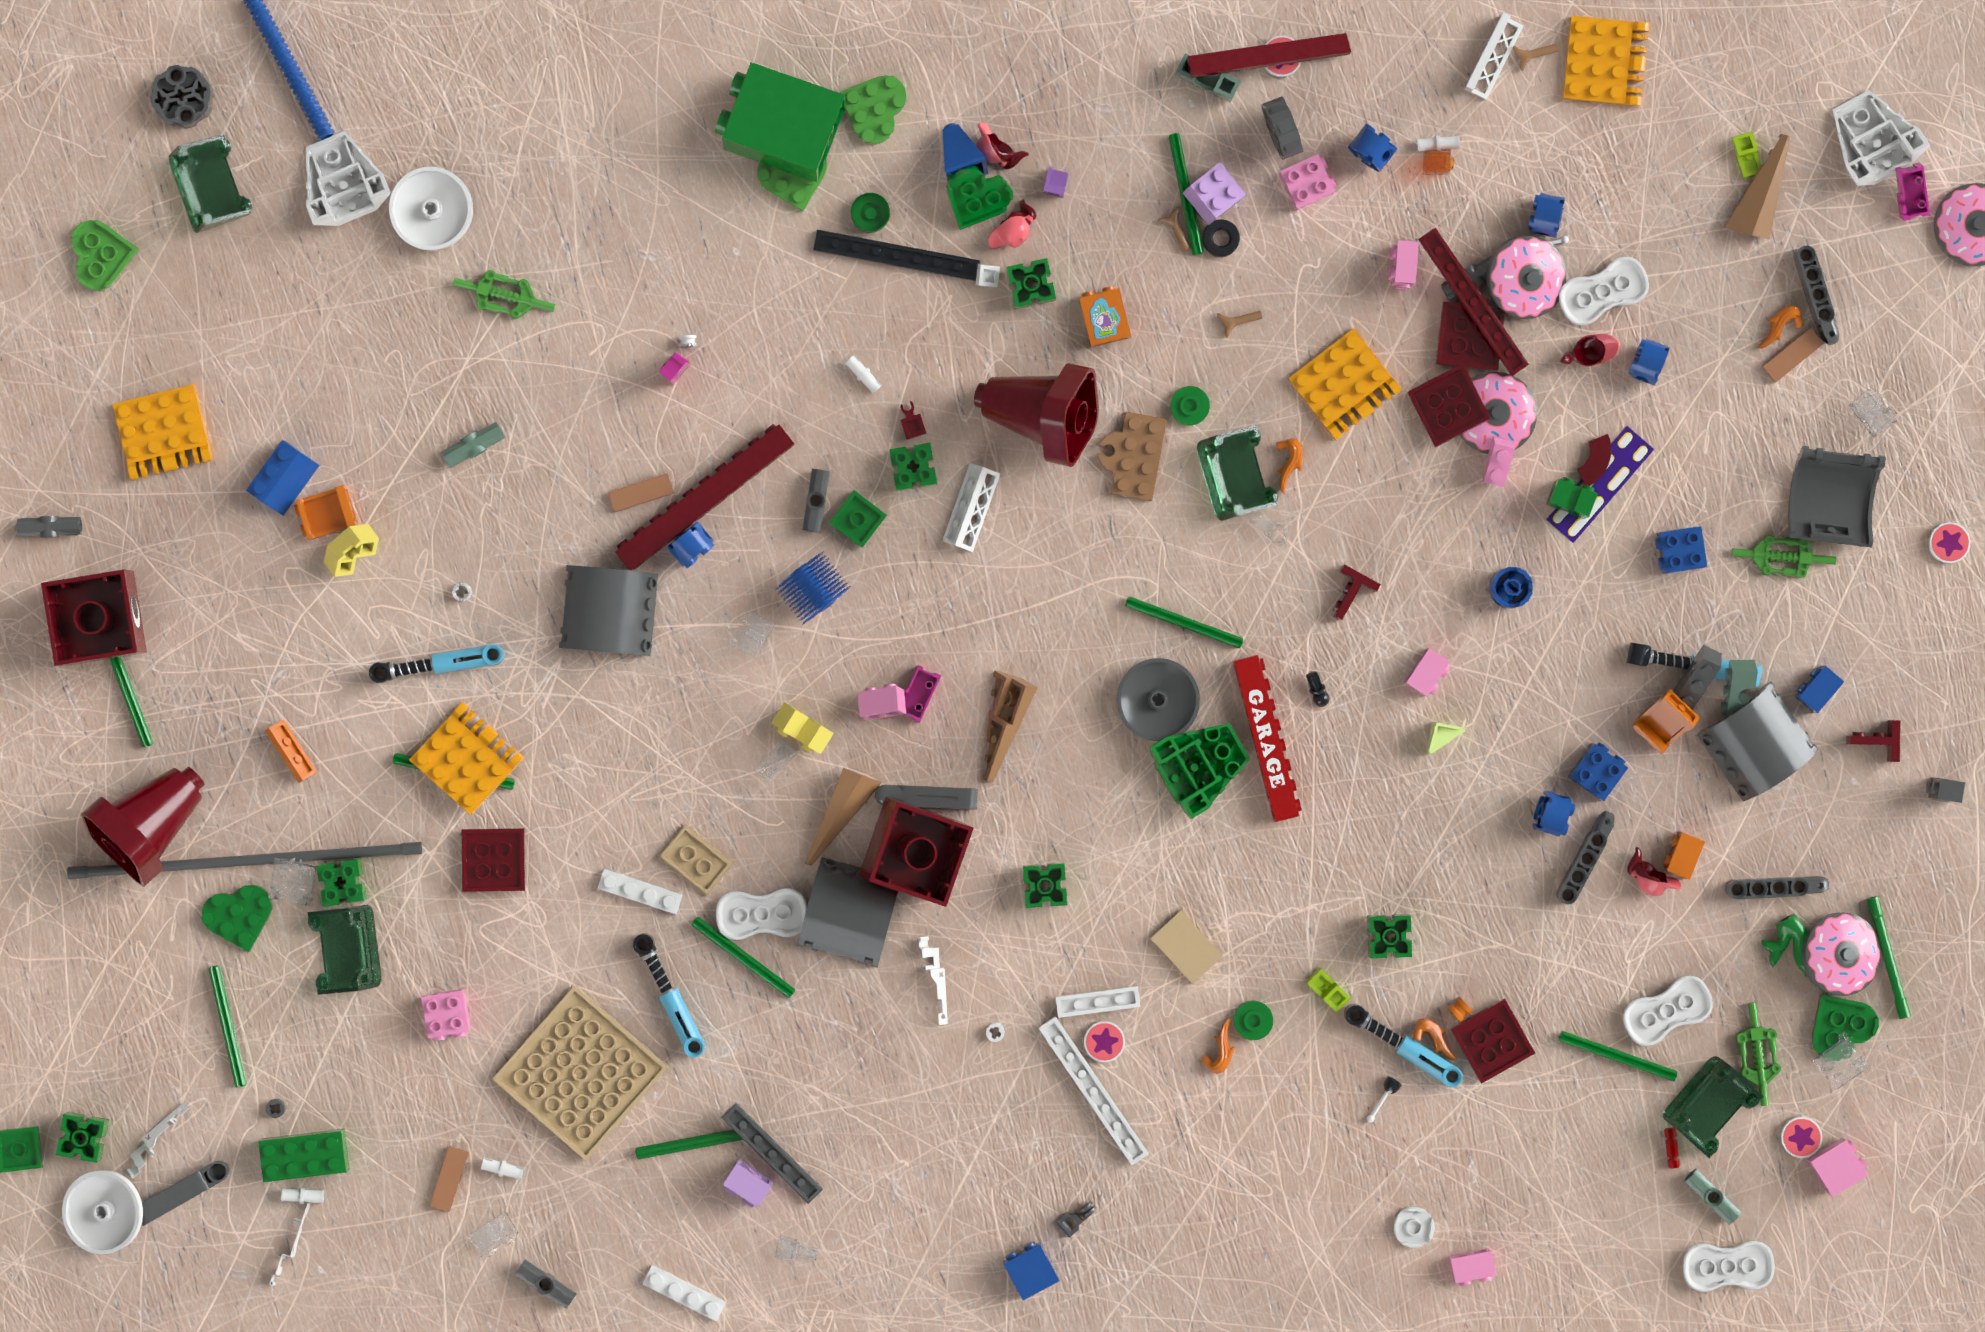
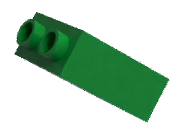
M750 62L746 74L737 71L733 78L729 95L737 99L732 112L723 109L715 127V133L722 135L724 150L818 183L846 108L845 95Z

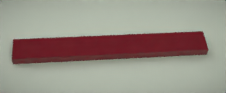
M1343 33L1187 56L1186 60L1190 76L1195 78L1350 55L1351 49L1347 34Z
M1436 227L1420 237L1418 241L1509 374L1513 376L1528 366L1529 363Z

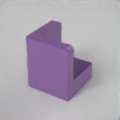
M1049 167L1043 193L1063 198L1068 173L1053 170L1052 167Z

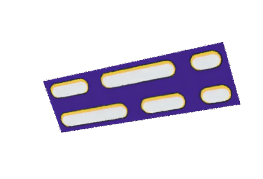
M1626 426L1611 444V458L1606 471L1598 481L1590 486L1594 488L1593 492L1598 493L1590 516L1583 519L1555 508L1546 520L1574 543L1654 451V448ZM1581 479L1575 486H1578V487H1580V485L1582 486V485H1583L1582 479Z

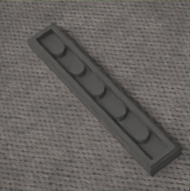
M737 1102L721 1116L808 1204L823 1190Z

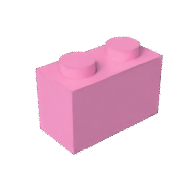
M1493 436L1482 472L1483 482L1504 487L1515 451L1513 441Z
M1427 648L1404 683L1423 696L1433 695L1438 687L1436 682L1440 676L1444 678L1450 667H1448L1450 661L1432 649Z
M887 684L881 689L870 687L866 688L865 692L858 693L860 717L867 721L906 714L904 689L896 686V684Z
M1489 1248L1448 1256L1453 1281L1459 1283V1286L1469 1285L1471 1280L1479 1279L1480 1282L1489 1281L1492 1279L1491 1276H1496L1492 1251Z

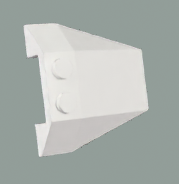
M1869 90L1832 109L1845 167L1857 186L1875 185L1894 175L1896 167L1905 168L1912 165L1930 147L1929 142L1917 126L1910 124L1904 119V116L1900 113L1897 114L1889 108L1887 103Z
M345 131L306 147V207L313 225L340 226L376 211L390 195L391 192L383 173Z

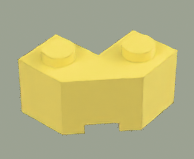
M368 524L349 526L327 545L324 564L334 577L352 575L358 557L376 554L379 538Z
M785 702L771 722V724L777 727L776 732L784 737L788 735L803 743L801 747L810 753L814 750L821 754L834 734Z

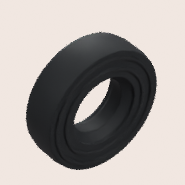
M1218 219L1207 225L1203 232L1202 241L1205 249L1210 254L1216 257H1226L1237 249L1240 242V234L1232 222ZM1223 230L1228 233L1229 242L1225 246H1218L1214 243L1213 235L1216 231Z

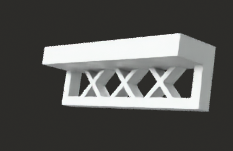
M1504 12L1500 16L1464 90L1484 100H1487L1523 28V25L1511 20V16ZM1507 24L1517 28L1514 36L1508 38L1504 34ZM1504 42L1506 47L1505 54L1496 56L1494 50L1496 45ZM1495 60L1496 72L1487 75L1485 70L1486 64ZM1483 79L1486 80L1488 86L1485 94L1474 89L1477 82Z
M969 464L943 542L973 552L1000 473L979 465ZM986 475H992L990 483L985 485ZM983 494V503L979 505L978 498ZM974 514H976V523L972 525L971 518ZM969 533L970 540L968 545L962 544L965 535Z

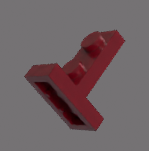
M1345 564L1339 572L1352 579L1353 582L1347 583L1343 590V593H1345L1343 600H1338L1333 608L1335 612L1334 617L1339 620H1343L1362 585L1374 592H1377L1381 586L1378 582Z
M1888 720L1887 737L1886 733L1873 732V736H1865V732H1852V736H1846V744L1887 745V762H1900L1901 720Z

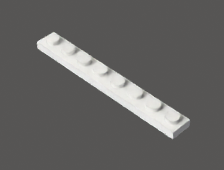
M1053 1017L1038 1027L1130 1164L1134 1165L1149 1154L1057 1017Z

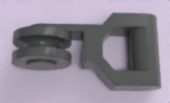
M1089 1201L1079 1210L1080 1214L1084 1212L1083 1218L1077 1212L1074 1214L1066 1212L1055 1222L1068 1237H1071L1079 1230V1225L1091 1216L1097 1207L1095 1205L1091 1207L1093 1202ZM1068 1217L1073 1218L1076 1226L1071 1228L1065 1219Z

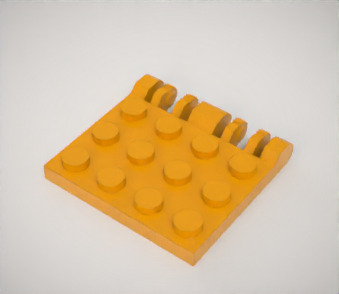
M1571 16L1562 99L1641 106L1642 97L1626 96V94L1640 95L1643 94V89L1638 87L1627 88V81L1643 82L1644 76L1628 75V71L1645 72L1646 57L1630 56V52L1647 53V48L1631 46V40H1648V35L1632 33V31L1649 32L1650 23Z
M1354 328L1288 378L1335 441L1343 435L1333 423L1334 421L1345 434L1349 431L1348 426L1339 418L1346 413L1354 425L1359 424L1358 419L1350 411L1352 407L1362 420L1375 411L1365 397L1368 396L1377 408L1382 406L1381 401L1372 393L1378 388L1388 400L1392 396L1383 385L1384 383L1394 395L1402 391Z
M194 384L112 404L131 481L140 479L138 462L143 478L148 477V469L145 463L147 460H152V468L156 475L161 473L158 462L159 457H161L164 472L179 469L176 453H179L183 468L188 467L189 462L185 451L191 449L196 465L201 464L198 448H200L204 463L213 461Z
M462 702L409 761L472 816L525 757L517 752L506 763L516 750L512 746L500 758L496 752L504 746L506 740L501 738L490 749L489 746L498 738L499 734L487 725L476 736L477 731L485 723L483 719L478 720L472 729L469 730L465 725L474 718L475 712L471 710L460 722L459 720L469 710V707Z

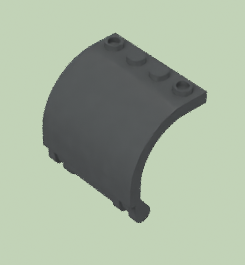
M1802 446L1800 453H1798L1790 487L1788 504L1789 537L1872 548L1874 542L1872 531L1874 495L1880 472L1885 467L1886 457L1881 455L1872 457L1871 454L1865 453L1862 456L1824 451L1823 448L1809 449V446Z
M566 565L568 575L564 585L566 586L563 627H560L562 639L559 642V648L651 656L658 574Z
M1772 681L1765 684L1761 691L1740 709L1723 720L1700 730L1696 734L1743 802L1766 792L1791 776L1818 751L1817 746L1809 740L1810 736L1808 733L1803 731L1783 702L1781 694H1777Z
M821 857L797 946L802 948L807 946L812 948L811 950L826 951L858 960V963L861 964L866 962L872 964V967L878 968L898 891L869 882L859 876L860 867Z

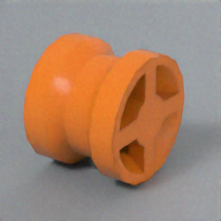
M1459 996L1453 1005L1447 1006V1009L1459 1022L1464 1020L1466 1014L1473 1012Z

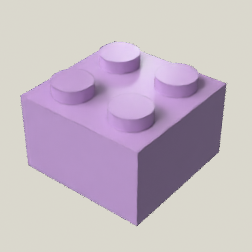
M1220 162L1183 192L1208 225L1246 195Z
M738 1159L723 1185L726 1186L725 1190L731 1195L735 1196L738 1194L743 1198L742 1201L746 1205L758 1207L772 1187L773 1181Z

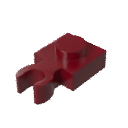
M910 401L911 409L909 411L904 410L903 405H900L901 411L906 415V418L901 419V423L907 440L927 434L921 414L914 415L913 413L914 404L912 401Z

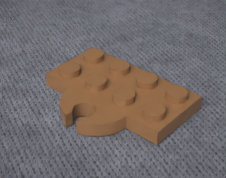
M1126 412L1122 432H1113L1100 442L1099 445L1102 447L1111 445L1114 448V454L1110 457L1105 456L1103 453H1098L1101 465L1106 470L1115 473L1111 494L1152 501L1167 419Z

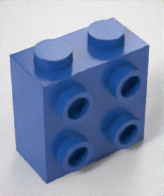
M1701 526L1657 533L1655 546L1657 550H1660L1661 558H1658L1659 570H1663V574L1708 567Z
M1599 742L1597 745L1591 743L1568 777L1600 801H1605L1628 767L1624 765L1626 762L1618 755L1613 757L1607 753L1609 749Z
M1034 1241L1028 1243L1023 1247V1251L1019 1253L1014 1251L1005 1256L1006 1260L1003 1261L1023 1301L1060 1281L1040 1242L1036 1244Z

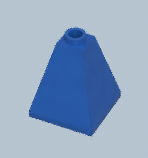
M947 124L942 129L946 177L948 178L949 175L972 166L977 167L984 175L989 174L984 155L959 124Z

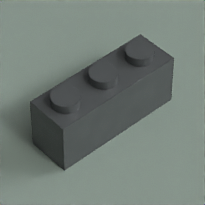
M1703 645L1674 688L1673 692L1692 710L1720 670L1722 653Z

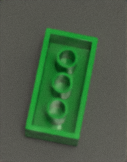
M345 1128L262 1138L258 1141L263 1182L346 1173L350 1170Z

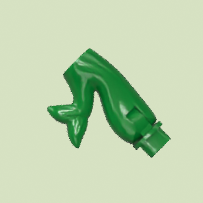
M1794 913L1776 923L1778 940L1776 942L1761 940L1763 947L1770 952L1769 962L1773 968L1787 949L1792 938L1794 960L1798 968L1808 977L1802 961V946L1808 930Z

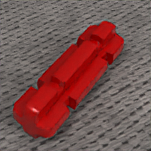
M1673 1127L1664 1129V1134L1667 1138L1665 1143L1667 1157H1669L1667 1160L1668 1167L1670 1169L1679 1168L1680 1161L1677 1158L1679 1156L1678 1143L1675 1139L1677 1137L1676 1129Z

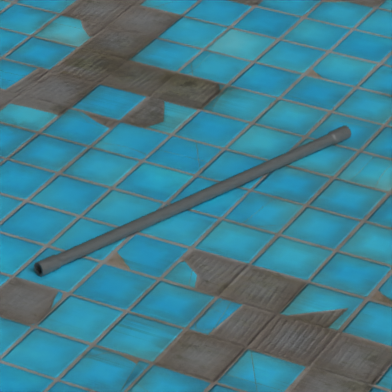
M408 842L395 845L161 861L163 867L162 872L387 855L422 854V843ZM118 865L67 868L68 879L127 874Z

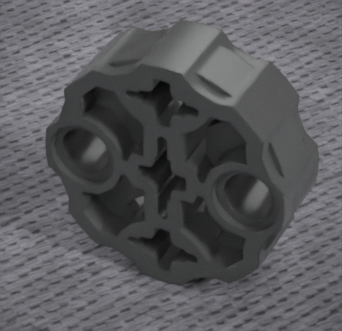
M173 65L154 79L150 101L152 107L160 115V118L168 124L184 126L185 128L194 127L211 113L214 90L204 75L197 69ZM180 71L182 73L181 79L173 81V74ZM202 87L207 90L204 91L203 96L198 93L201 91ZM164 88V89H166L168 92H170V91H175V92H171V93H167V94H166L164 91H162V89ZM181 92L186 94V96L183 97V101L178 98L181 96ZM161 96L166 99L163 102V107L158 103L161 101ZM197 99H198V100H200L202 103L199 104V103H197L196 101H193V100H197ZM191 112L192 118L190 121L184 122L183 114Z
M1281 96L1261 104L1266 126L1280 158L1284 160L1302 153L1301 138L1285 99Z

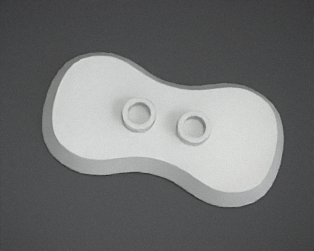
M1620 257L1612 261L1603 271L1596 275L1576 277L1568 280L1560 289L1559 303L1564 315L1570 322L1576 325H1588L1596 321L1606 310L1612 307L1632 305L1641 301L1649 290L1648 277L1643 266L1636 259Z
M789 888L780 889L763 896L733 891L725 894L718 901L716 922L721 934L733 940L745 939L754 934L764 932L782 937H792L801 933L807 903L800 892Z
M1681 977L1662 994L1654 997L1639 998L1627 1005L1623 1013L1624 1026L1631 1039L1642 1046L1654 1045L1678 1026L1696 1024L1705 1020L1713 1008L1712 996L1706 984L1698 977Z
M1749 1241L1733 1248H1720L1703 1243L1697 1244L1688 1249L1683 1260L1685 1281L1690 1288L1699 1292H1709L1725 1285H1737L1752 1290L1761 1289L1772 1281L1775 1270L1771 1249L1766 1244L1758 1241Z

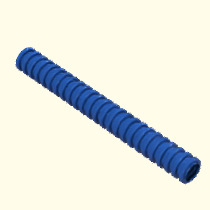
M243 0L244 4H247L246 8L250 9V15H253L252 19L256 21L255 25L259 26L258 30L262 32L261 36L265 38V43L269 44L268 48L272 50L271 54L275 55L274 59L278 61L277 65L281 66L280 70L284 72L283 76L287 77V83L291 84L289 86L290 89H293V94L297 95L296 100H299V105L303 106L302 111L306 112V117H309L308 122L312 123L311 127L315 129L314 133L318 134V140L331 137L335 131L331 129L332 125L328 123V118L324 117L326 114L321 111L322 107L318 106L319 101L315 100L316 96L312 95L313 90L309 89L310 85L306 83L307 79L303 78L304 74L300 72L301 68L297 66V61L293 60L295 58L294 55H291V50L287 49L288 44L284 43V38H281L282 33L278 32L279 28L275 26L276 22L272 21L273 17L269 15L270 11L266 9V4L262 3L264 0Z

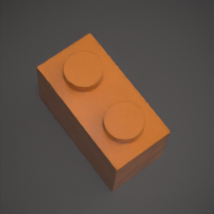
M1678 832L1677 835L1674 834L1670 846H1672L1670 854L1667 853L1663 860V865L1665 866L1663 870L1690 880L1705 841L1683 832Z

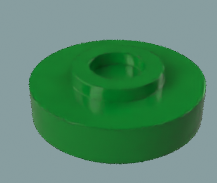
M864 193L857 197L852 204V221L863 232H878L889 221V204L879 194Z
M1195 386L1180 388L1173 395L1170 402L1172 416L1176 421L1186 426L1201 423L1207 417L1210 409L1208 396L1203 390Z
M1255 1000L1247 1001L1241 1004L1235 1011L1234 1026L1243 1038L1260 1040L1271 1031L1273 1015L1264 1003Z

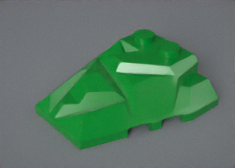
M1230 723L1167 736L1149 747L1156 770L1174 801L1180 804L1190 819L1209 809L1216 797L1226 789L1225 787L1231 779H1234L1250 760Z

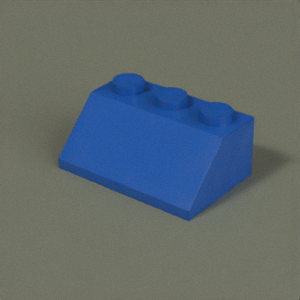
M282 440L246 491L284 516L320 465L287 441Z

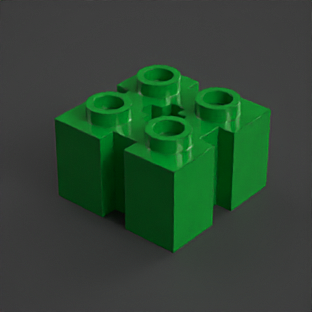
M1047 258L1031 261V267L1024 268L1023 263L1006 268L1009 284L1016 287V291H1012L1015 310L1032 306L1031 301L1039 299V304L1056 301L1053 282L1047 283L1046 277L1051 276ZM1029 279L1037 282V285H1034V289L1026 286L1025 283H1028Z
M931 443L914 445L915 450L906 451V447L889 449L892 467H898V473L894 474L896 491L913 489L912 484L919 482L921 487L937 485L935 467L929 468L928 461L933 460ZM914 461L915 464H919V468H916L917 472H912L911 469L907 468L910 462Z
M1566 477L1554 481L1546 505L1583 519L1588 518L1598 493L1593 492L1594 488L1584 484L1580 485V487L1575 486V481Z
M361 858L342 861L341 867H337L336 862L316 866L318 881L324 882L325 889L320 891L323 907L342 904L343 898H347V903L367 899L365 883L359 882V876L363 875ZM340 877H342V880H346V884L343 885V888H341L337 883V881L340 880Z
M1065 863L1048 864V869H1040L1039 864L1023 865L1024 883H1029V890H1024L1026 908L1042 907V902L1050 901V906L1067 905L1066 888H1061V881L1066 880ZM1043 880H1047V883H1051V886L1047 887V891H1043V888H1039V884H1041Z
M1393 914L1392 920H1386L1385 915H1367V932L1373 933V940H1368L1369 958H1387V953L1393 952L1395 958L1412 957V940L1406 939V932H1412L1411 915ZM1391 931L1394 937L1388 942L1385 934Z
M64 1113L60 1131H65V1135L58 1139L56 1155L73 1158L80 1154V1160L94 1163L101 1161L105 1144L100 1143V1138L105 1137L107 1134L109 1119L92 1116L88 1120H84V1114ZM82 1133L86 1136L84 1141H81L82 1138H79V1135Z

